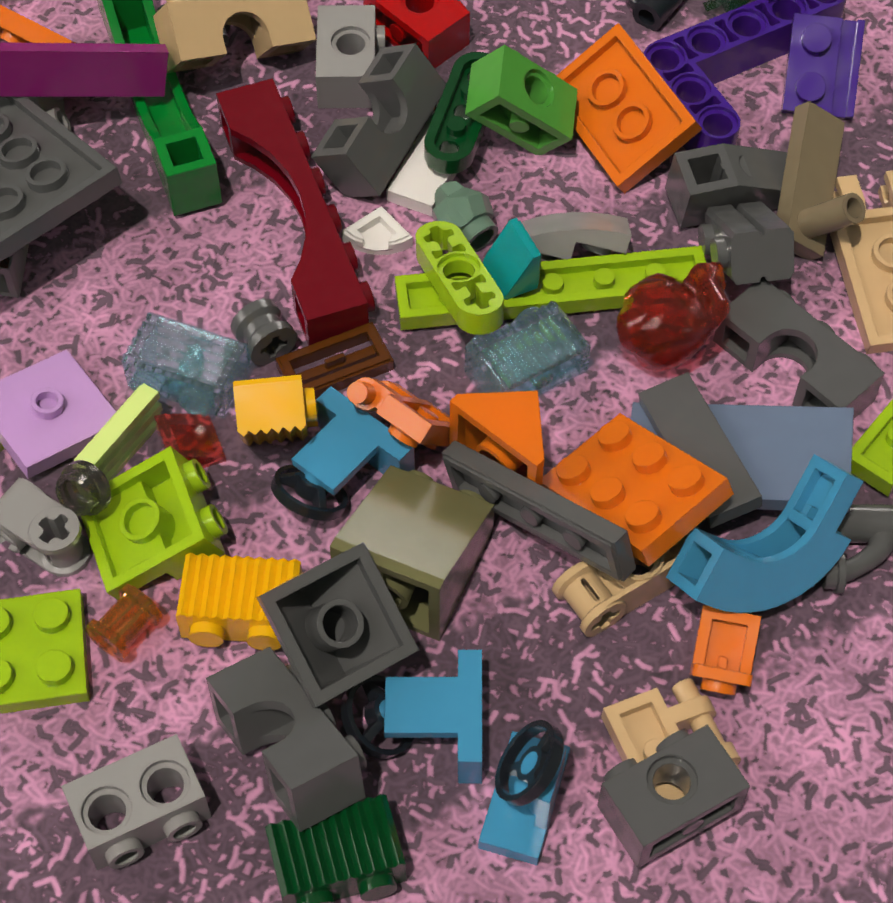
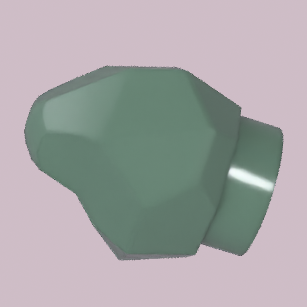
M457 181L445 182L437 188L434 197L435 208L432 210L434 221H446L458 226L475 252L486 247L498 233V227L492 221L494 212L489 197L479 191L466 188Z

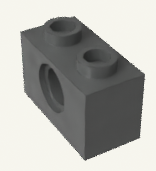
M708 724L691 734L686 729L671 734L656 747L657 753L639 763L634 758L627 759L614 766L603 778L605 782L601 785L597 806L637 868L740 810L743 806L750 785ZM661 782L673 783L682 790L684 797L676 800L666 799L657 793L654 786Z

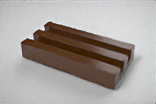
M373 322L275 358L276 367L280 375H301L303 388L314 387L315 400L330 386L339 391L347 388L351 383L360 378H373L394 370V360ZM369 341L371 344L369 347L345 356L343 353L329 357L324 360V364L297 374L294 372V369Z

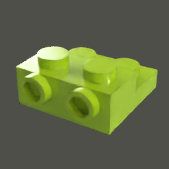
M169 446L76 499L106 592L117 600L165 573L176 580L182 578L185 555L190 552L195 555L204 553L208 556L212 554L218 556L225 554L220 537L228 533V528L219 510L213 504L207 505L203 491L209 489L211 484L204 468L196 459L193 458L189 461L173 447Z

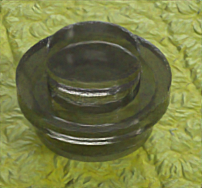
M77 460L66 466L61 472V476L56 483V495L60 504L71 509L77 516H92L99 514L108 507L111 501V488L105 474L97 466L88 461Z

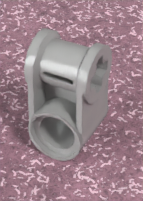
M18 478L0 498V543L4 541L9 542L11 545L8 549L14 553L22 554L47 572L58 577H69L78 574L87 567L91 560L92 549L88 539L81 533L82 527L78 516L71 509L64 507L47 496L30 481Z

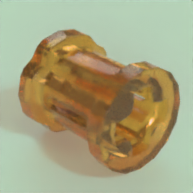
M125 584L119 590L120 598L99 620L92 619L85 628L92 641L119 662H123L130 654L128 648L150 625L158 626L163 620V615L156 604L141 590L130 584Z

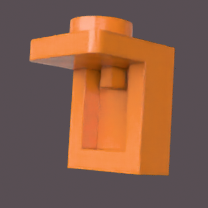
M702 605L690 675L702 677L700 689L735 696L737 684L751 687L753 678L751 672L762 616L726 612Z

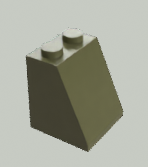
M390 465L335 536L330 545V555L333 558L364 542L408 629L440 641L493 532L495 504L487 502L476 492L465 489L458 491L439 484L423 472L416 470L405 471Z

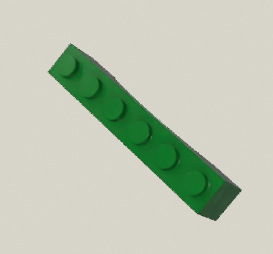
M97 0L98 8L111 43L160 44L153 19L156 11L152 0ZM176 72L167 73L164 97H131L173 215L176 216L222 203L217 164L203 127L197 122L187 103Z

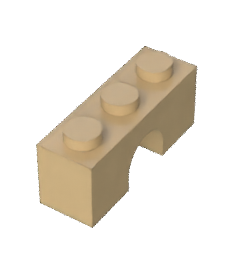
M166 0L164 6L153 16L159 43L165 44L169 52L167 73L210 67L227 54L223 38L224 25L237 26L249 35L257 59L300 52L317 40L307 0Z

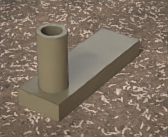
M811 101L796 106L794 110L777 216L794 231V254L807 260L824 257L827 234L861 223L866 213L864 202L856 193H848L833 199L845 122Z

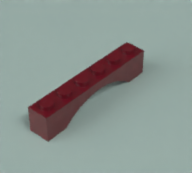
M273 78L216 93L220 124L234 159L255 169L273 182L291 201L302 221L305 241L300 261L291 278L294 311L308 346L369 323L368 312L375 311V302L371 288L367 281L359 282L355 274L359 268L354 248L350 241L346 243L341 241L339 234L342 233V225L337 208L334 204L326 205L323 198L326 196L324 179L319 167L311 168L308 160L311 159V154L305 133L303 131L295 132L293 125L296 124V119L290 98L288 96L280 97Z

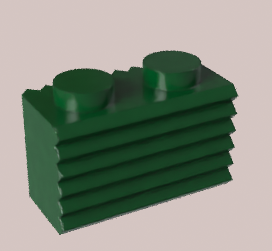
M380 794L375 798L368 797L363 801H358L302 832L297 829L291 820H282L277 824L270 823L265 826L283 903H336V900L360 894L361 899L364 901H373L393 894L397 890L396 884L407 881L406 863L387 795Z

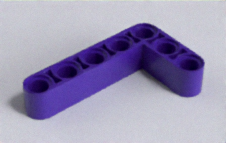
M755 0L648 45L644 55L703 129L684 144L683 147L686 150H692L722 143L737 145L741 119L714 84L788 54L794 13L842 18L846 0Z

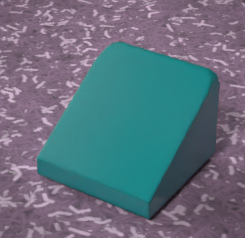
M517 218L511 219L483 260L484 266L503 293L504 299H510L537 289L540 280L541 253L521 221H518Z

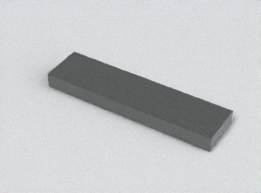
M455 440L442 452V458L453 489L458 491L465 489L476 492L487 502L495 504L494 513L617 580L624 582L636 569L627 530Z

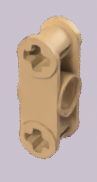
M689 533L649 567L634 557L635 565L643 566L649 571L645 574L635 575L631 573L623 582L581 561L566 570L556 580L552 591L558 600H566L582 621L580 629L586 637L596 636L617 623L622 616L675 585L666 576Z

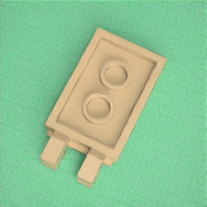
M893 170L885 172L884 181L886 185L880 186L878 190L883 208L867 209L865 218L861 223L830 233L866 354L893 351ZM857 175L836 178L835 186L837 191H834L833 199L848 193H856L861 197L865 205V198Z

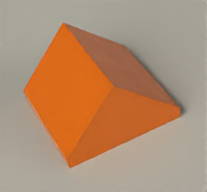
M538 390L457 394L450 400L449 445L455 440L542 486L544 449Z

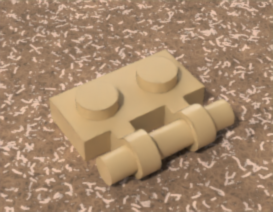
M691 678L684 679L672 687V691L679 704L669 708L666 706L658 688L603 708L601 718L622 762L634 758L639 763L657 753L656 747L671 734L684 728L687 730L692 729L695 732L707 724L737 766L741 761L733 743L724 741L713 719L716 716V710L709 697L706 695L701 696ZM661 782L654 786L657 793L666 799L676 800L684 797L682 790L673 783Z

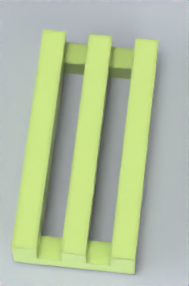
M145 383L140 385L77 455L74 463L83 489L90 492L115 478L163 423L165 417L160 413L163 408L162 404L158 402L160 398L159 391Z

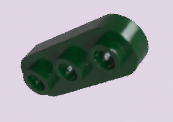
M466 53L460 56L453 65L424 139L425 161L430 168L439 173H460L466 170L474 160L486 126L465 115L471 64L488 55V53Z

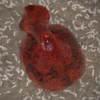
M721 262L697 263L683 281L662 273L649 275L631 286L625 293L623 307L617 316L616 328L618 338L623 347L629 350L645 369L654 373H664L680 367L701 349L709 337L724 322L731 306L724 292L726 282Z

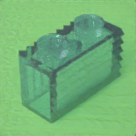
M550 301L547 306L542 305L540 308L532 306L523 310L511 324L506 323L502 328L492 333L475 335L465 346L464 371L480 393L538 390L539 396L588 371L591 346L555 301Z
M152 312L147 313L146 320L142 321L141 328L137 330L136 336L133 337L131 345H128L127 352L122 357L127 385L133 391L145 383L159 391L161 398L177 402L187 412L200 417L211 414L225 418L234 401L233 381L245 380L251 370L248 344Z

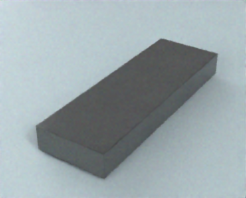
M688 372L638 393L640 405L660 438L728 478L734 495L705 518L710 528L762 507V495Z

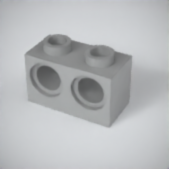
M177 734L61 786L97 870L108 865L112 869L126 867L143 856L144 848L166 838L170 842L184 840L198 832L202 827L203 821L211 818L206 796ZM179 787L183 789L181 795L172 802L159 803L154 801L158 792L164 788ZM114 812L125 814L124 820L117 827L110 830L97 828L99 821L105 815Z

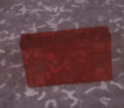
M164 413L154 416L163 450L171 446L189 461L193 458L196 459L203 468L226 461L209 414Z

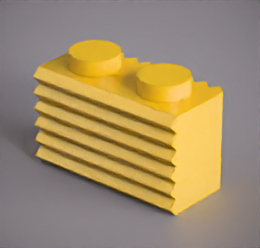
M301 375L233 381L237 432L246 445L250 446L253 441L261 445L264 440L271 444L275 439L282 443L286 438L293 442L296 437L303 441L308 436L307 427L318 426L314 387L303 388Z
M190 552L186 554L176 612V620L181 638H188L193 644L202 647H218L223 644L224 640L247 642L250 647L257 650H264L268 647L273 651L281 648V645L256 597L301 574V561L297 559L288 561L285 558L276 560L272 557L269 559L262 557L254 559L250 556L242 558L238 555L230 557L226 554L221 557L216 554L210 556L204 553L195 555Z

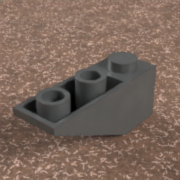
M722 143L674 153L665 189L680 229L705 224V212H707L708 207L732 205L737 209L740 203L761 201L770 210L778 209L787 152Z

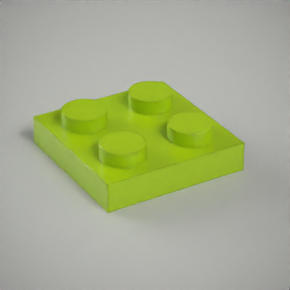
M73 589L0 599V714L90 701L84 602L81 590Z

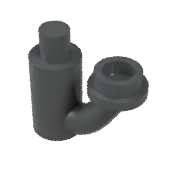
M851 505L850 513H846L837 531L850 538V543H868V545L849 559H846L843 553L832 569L821 579L823 589H833L835 594H843L846 582L854 580L874 569L893 551V505Z

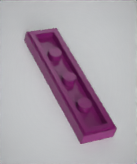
M0 42V97H164L169 52L165 44Z

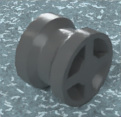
M259 299L247 304L238 311L230 325L234 337L240 343L247 344L246 353L255 365L265 366L275 361V358L288 354L297 341L296 331L287 321H281V310L271 299Z

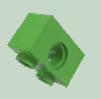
M503 45L471 64L465 115L531 153L543 155L573 139L578 89L560 79L554 73L547 71L524 57L518 51Z

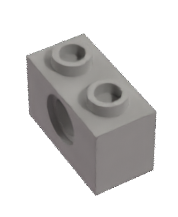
M375 5L318 6L315 76L318 108H372L368 95L358 83L379 50L386 47L385 25H376Z

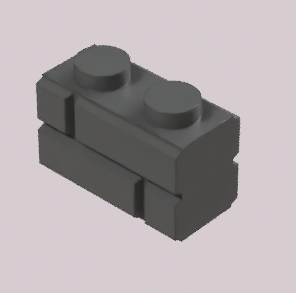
M761 201L740 203L737 209L732 205L708 207L707 212H705V224H700L698 227L699 246H702L704 255L711 257L715 270L722 269L736 285L760 282L761 277H764L766 281L791 279L792 274L795 273L794 231Z

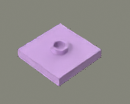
M67 349L0 380V443L27 479L78 455L116 413L111 404Z

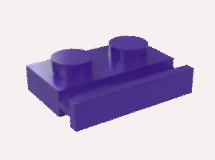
M794 13L781 105L782 113L794 114L796 106L811 101L837 118L852 120L854 117L865 20L851 21L843 20V18Z

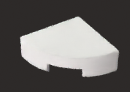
M382 206L345 228L341 233L344 243L350 241L355 250L367 254H395L413 246V237Z

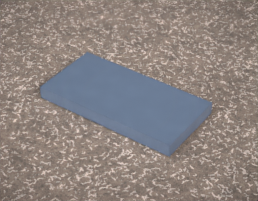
M633 402L631 420L657 435L640 402ZM707 404L762 495V507L757 508L759 510H784L814 454L834 463L849 473L852 472L854 408Z

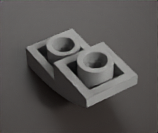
M593 212L555 213L521 222L540 251L542 261L556 260V258L571 259L576 242L582 243L583 248L596 254L608 255L611 253V250L626 254L632 236L628 219L611 214Z

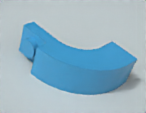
M814 454L784 510L770 526L754 536L740 540L723 539L695 527L686 538L666 578L695 601L726 612L753 613L785 604L802 595L820 581L847 549L851 539L837 530L864 481L834 463Z

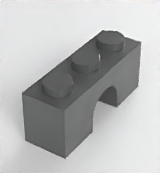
M416 43L383 47L379 50L358 83L371 101L373 119L370 116L334 120L311 156L338 190L346 197L380 196L390 185L392 175L404 156L413 148L414 140L424 123L433 115L437 108V102L441 98L446 83Z
M761 277L760 282L754 283L719 312L713 341L751 372L772 358L794 360L806 370L800 377L792 403L793 406L854 408L855 419L875 401L885 372L878 368L868 355L858 352L837 336L827 323L814 318L796 304L787 292L777 289L763 277Z
M270 647L206 678L216 720L242 755L260 746L276 743L262 750L270 792L300 832L366 797L361 771L367 768V762L360 745L352 735L343 737L337 730L334 717L326 703L315 708L312 707L291 664L285 666Z

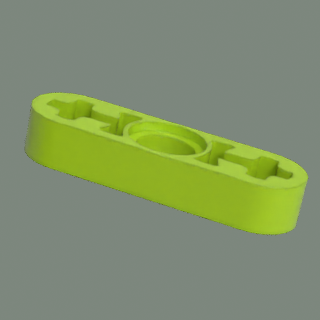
M433 221L422 225L415 235L417 261L458 327L467 333L475 335L489 334L499 329L504 321L503 293L460 228L446 221ZM442 250H448V253L443 255ZM454 273H465L472 276L465 280L447 278L448 275ZM476 298V304L471 305V300Z

